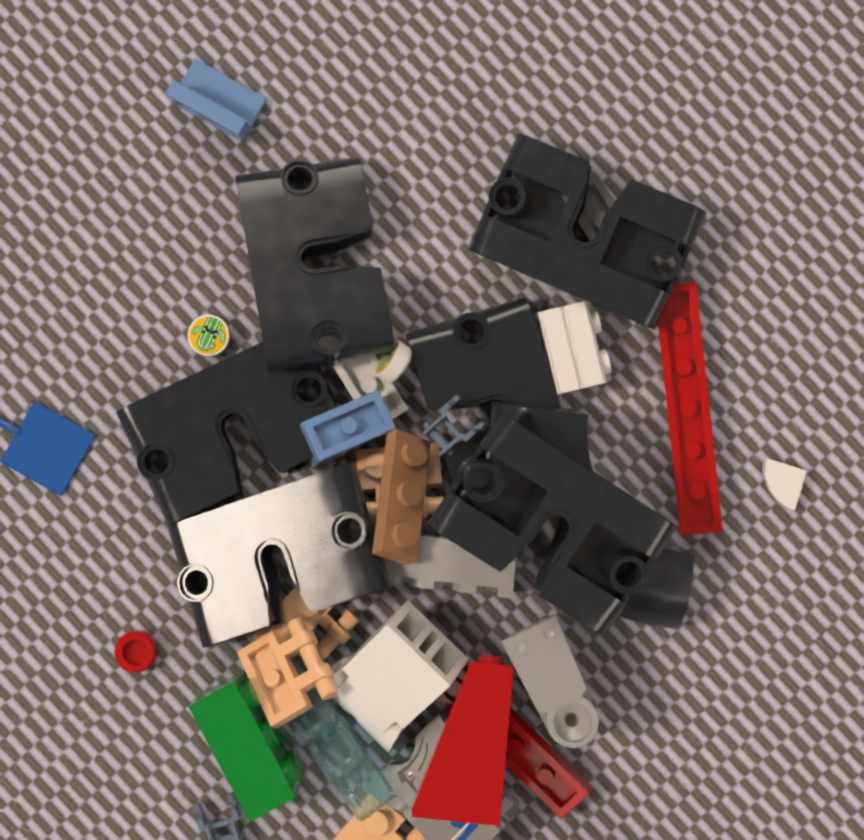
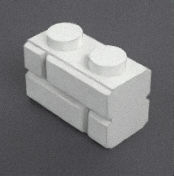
M587 301L538 312L536 319L557 395L607 383L605 375L611 373V364L606 349L599 350L595 334L602 333L597 310H589Z

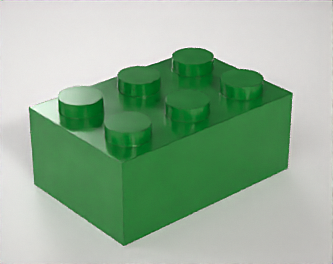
M245 670L201 693L188 706L249 822L296 798L303 782L301 775L305 773L303 764L294 750L291 752L287 751L281 739L285 736L283 727H270Z

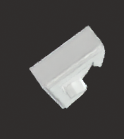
M764 458L762 473L769 492L780 505L787 509L795 510L807 471Z

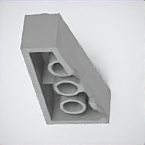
M358 521L356 527L349 526L348 528L349 535L355 542L358 541L362 533ZM421 526L418 561L416 563L405 565L384 558L392 585H401V582H408L409 586L425 589H443V586L451 587V590L459 591V593L475 595L489 590L498 591L497 597L513 598L516 558L499 572L441 534H423V526Z

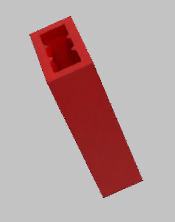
M479 655L478 662H470L468 664L412 804L411 817L500 826L514 666L504 665V657Z

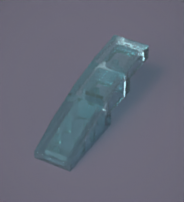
M297 655L291 658L298 676L308 671ZM314 687L306 692L313 708L289 721L287 724L300 746L309 749L327 781L331 784H336L356 819L364 821L397 795L332 700H322L317 688Z

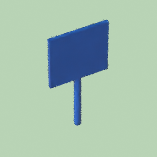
M34 401L20 427L0 417V427L15 435L0 463L62 496L96 435Z

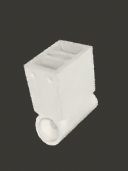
M407 600L356 652H352L330 665L334 674L332 681L338 692L332 699L346 712L351 714L359 725L390 753L406 726L451 686L468 661V658Z

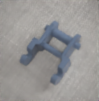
M459 394L455 395L438 410L442 416L430 425L427 421L423 425L426 430L421 435L426 436L429 434L442 449L439 452L440 457L445 452L450 456L454 452L451 447L461 438L465 442L468 441L486 425L481 421L465 435L460 433L451 423L445 412L462 398ZM441 422L456 437L450 443L435 428Z
M234 792L227 793L228 801L231 802L230 810L232 815L225 820L211 823V821L206 820L201 803L198 802L193 805L195 813L198 814L196 820L200 832L206 830L208 840H243L242 838L246 837L245 831H240L237 821L241 817V811ZM231 824L232 834L216 838L213 829Z

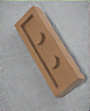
M399 429L388 432L386 437L372 554L409 565L418 561L431 441Z

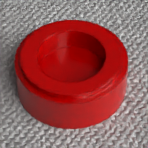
M133 630L124 634L117 641L114 650L118 665L130 673H140L150 668L155 663L159 652L155 638L144 630Z

